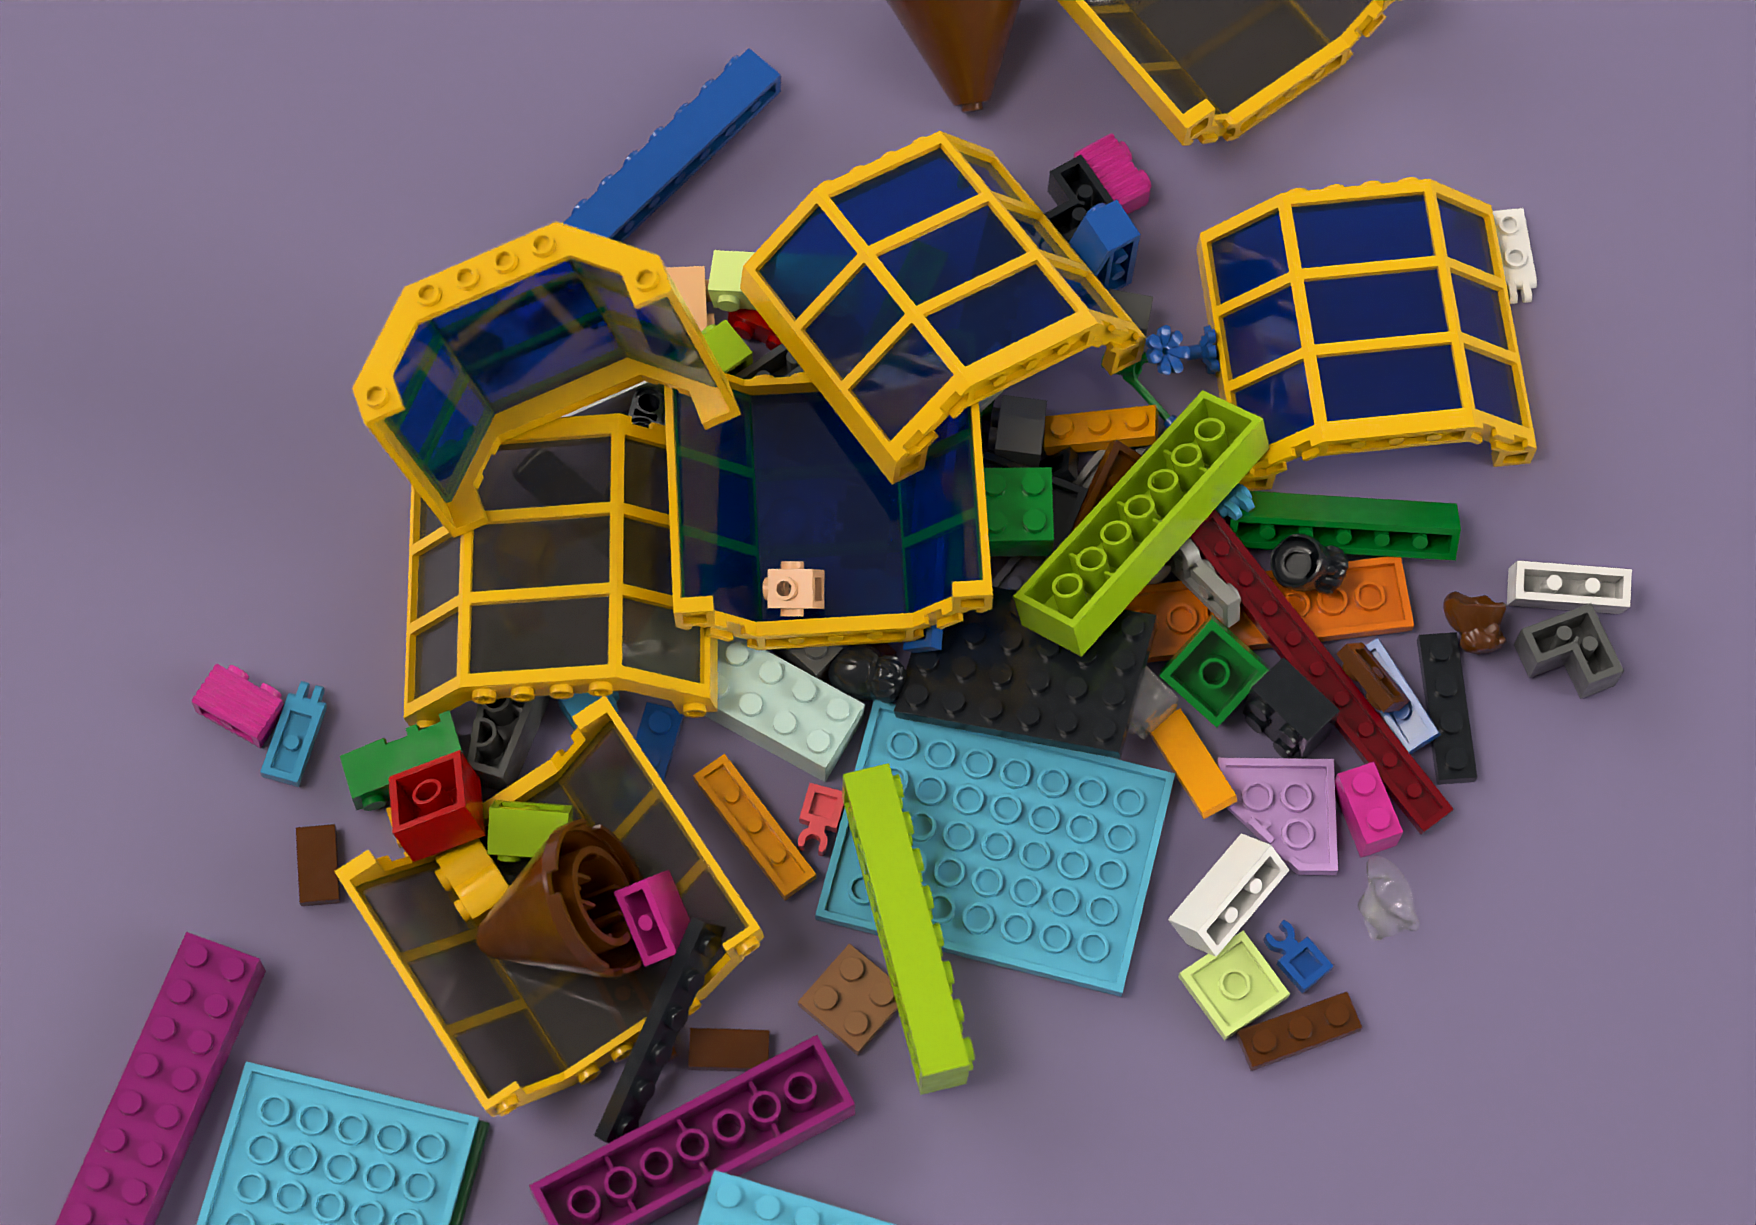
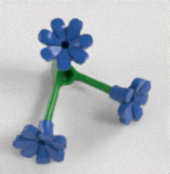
M1168 325L1158 328L1157 335L1152 334L1147 337L1145 343L1148 349L1146 352H1143L1141 361L1115 373L1116 375L1123 376V380L1129 383L1149 405H1156L1159 416L1165 421L1163 425L1166 429L1177 417L1175 415L1170 416L1138 381L1142 367L1145 363L1157 364L1160 374L1170 375L1171 372L1180 373L1183 371L1184 367L1180 359H1186L1187 361L1201 359L1205 363L1207 374L1219 372L1220 364L1216 359V346L1213 345L1216 341V332L1210 325L1203 327L1204 335L1201 336L1199 344L1190 346L1179 345L1183 340V335L1180 331L1176 330L1171 333V328ZM1104 355L1102 356V359H1101V367H1102V368H1104V367L1102 366V362H1103Z

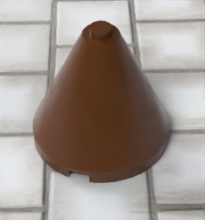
M886 0L953 106H961L962 112L983 110V102L990 101L1021 0Z
M577 819L555 829L479 924L476 935L479 949L492 959L607 978H616L637 970L643 965V961L614 892L643 880L623 843L602 824L593 827L586 825V819Z

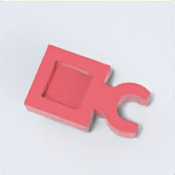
M809 783L799 817V823L809 825V827L804 829L798 837V849L800 851L804 850L807 840L817 839L820 842L818 855L823 856L826 853L828 839L825 831L837 833L844 809L842 791Z

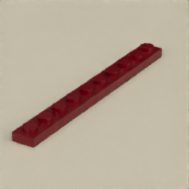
M1214 509L1189 537L1199 550L1201 558L1208 560L1212 564L1216 574L1226 584L1230 583L1237 589L1241 597L1240 607L1280 658L1284 657L1340 710L1334 726L1364 764L1375 763L1387 793L1422 835L1454 810L1453 807L1216 509Z

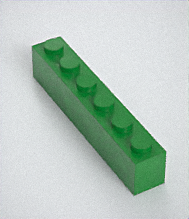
M1250 491L1252 495L1251 500L1255 508L1249 512L1240 508L1243 516L1236 521L1228 516L1226 518V523L1246 548L1274 549L1289 535L1300 533L1312 536L1324 547L1330 545L1339 547L1344 551V554L1455 561L1461 532L1457 503Z

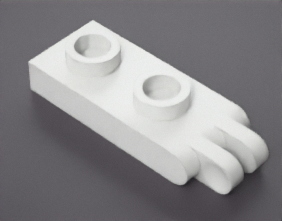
M1524 209L1493 211L1510 304L1517 303V290L1521 292L1523 303L1531 302V288L1537 287V278Z

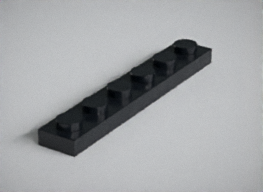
M692 916L594 1134L603 1142L610 1143L639 1128V1120L647 1102L655 1093L656 1082L664 1065L672 1055V1047L679 1031L687 1022L688 1011L697 992L704 984L705 974L710 962L721 946V938L726 927L719 922Z

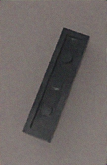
M1457 632L1419 635L1417 646L1426 711L1441 733L1439 737L1431 741L1436 783L1441 785L1475 782L1477 771Z

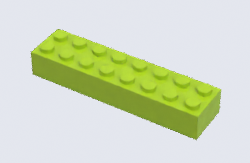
M1202 390L1015 593L1013 598L1021 624L1082 657L1269 450L1263 418Z
M887 763L843 774L842 800L919 1093L923 1095L967 1084L969 1071L973 1070L972 1061L975 1060V1055L970 1037L963 1038L961 1033L963 1032L962 1022H965L960 999H952L954 976L949 960L942 962V946H944L942 930L939 923L932 924L931 921L933 919L931 909H934L932 893L929 885L922 886L921 884L923 882L921 872L924 871V865L919 848L912 849L914 828L909 811L902 812L904 791L899 774L892 775L890 764Z

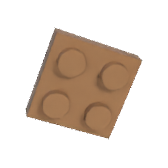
M850 943L798 1000V1006L857 1056L898 1011L889 976Z

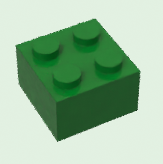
M1052 467L984 468L990 557L1050 556L1054 544ZM974 524L975 557H978L976 524Z
M1211 614L1160 670L1159 677L1218 728L1249 694L1251 687L1269 671V665Z

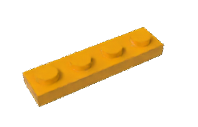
M725 753L693 775L694 782L784 900H787L816 879L814 870Z

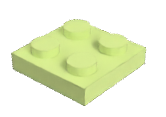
M1244 930L1235 935L1217 957L1207 954L1180 972L1178 976L1224 1041L1286 1000L1290 995Z

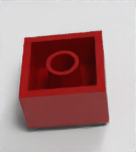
M461 750L388 777L393 835L413 863L486 835L480 778Z

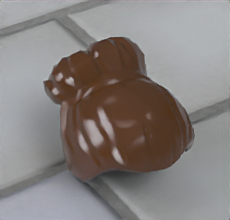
M1457 591L1450 592L1444 599L1443 609L1445 618L1449 625L1460 633V646L1464 651L1484 655L1496 651L1507 643L1499 627L1506 611V603H1495L1487 595L1468 597Z

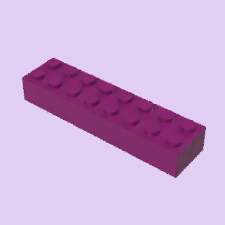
M185 933L55 1225H155L265 975L266 970L259 958L192 933Z
M815 1035L530 1184L529 1187L547 1225H647L706 1194L714 1170L738 1177L855 1115V1103L818 1035Z

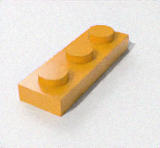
M1156 405L1045 416L1044 449L1047 456L1054 455L1070 446L1076 453L1106 450L1109 443L1116 439L1128 447L1152 445L1158 439L1159 413Z

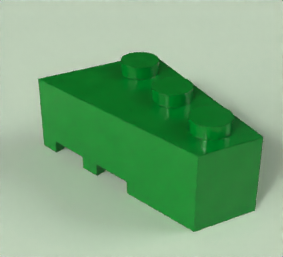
M450 710L439 714L441 722L420 730L418 724L405 728L408 736L388 743L385 738H381L340 756L356 810H377L384 807L386 801H390L388 777L461 750Z

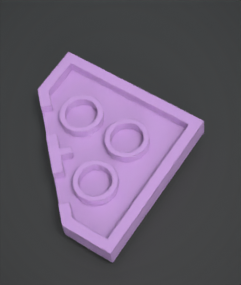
M1217 758V766L1237 796V802L1226 808L1261 841L1271 844L1283 862L1297 875L1337 874L1334 759Z

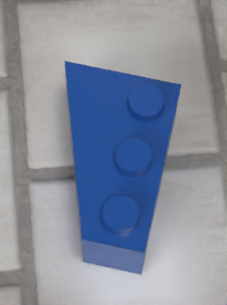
M1117 199L1107 205L1105 203L1097 204L1084 216L1069 245L1108 292L1109 289L1119 290L1132 283L1141 234ZM1047 279L1046 283L1067 315L1070 316L1076 313L1049 279Z

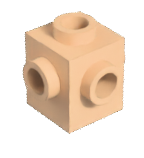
M781 561V569H768V577H765L763 581V596L767 601V608L780 609V616H804V609H824L825 570L804 569V562Z

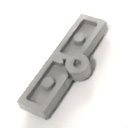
M1188 538L1165 565L1171 566V572L1229 628L1240 621L1241 597L1232 584H1226L1216 574L1214 567L1208 560L1201 559L1196 545Z

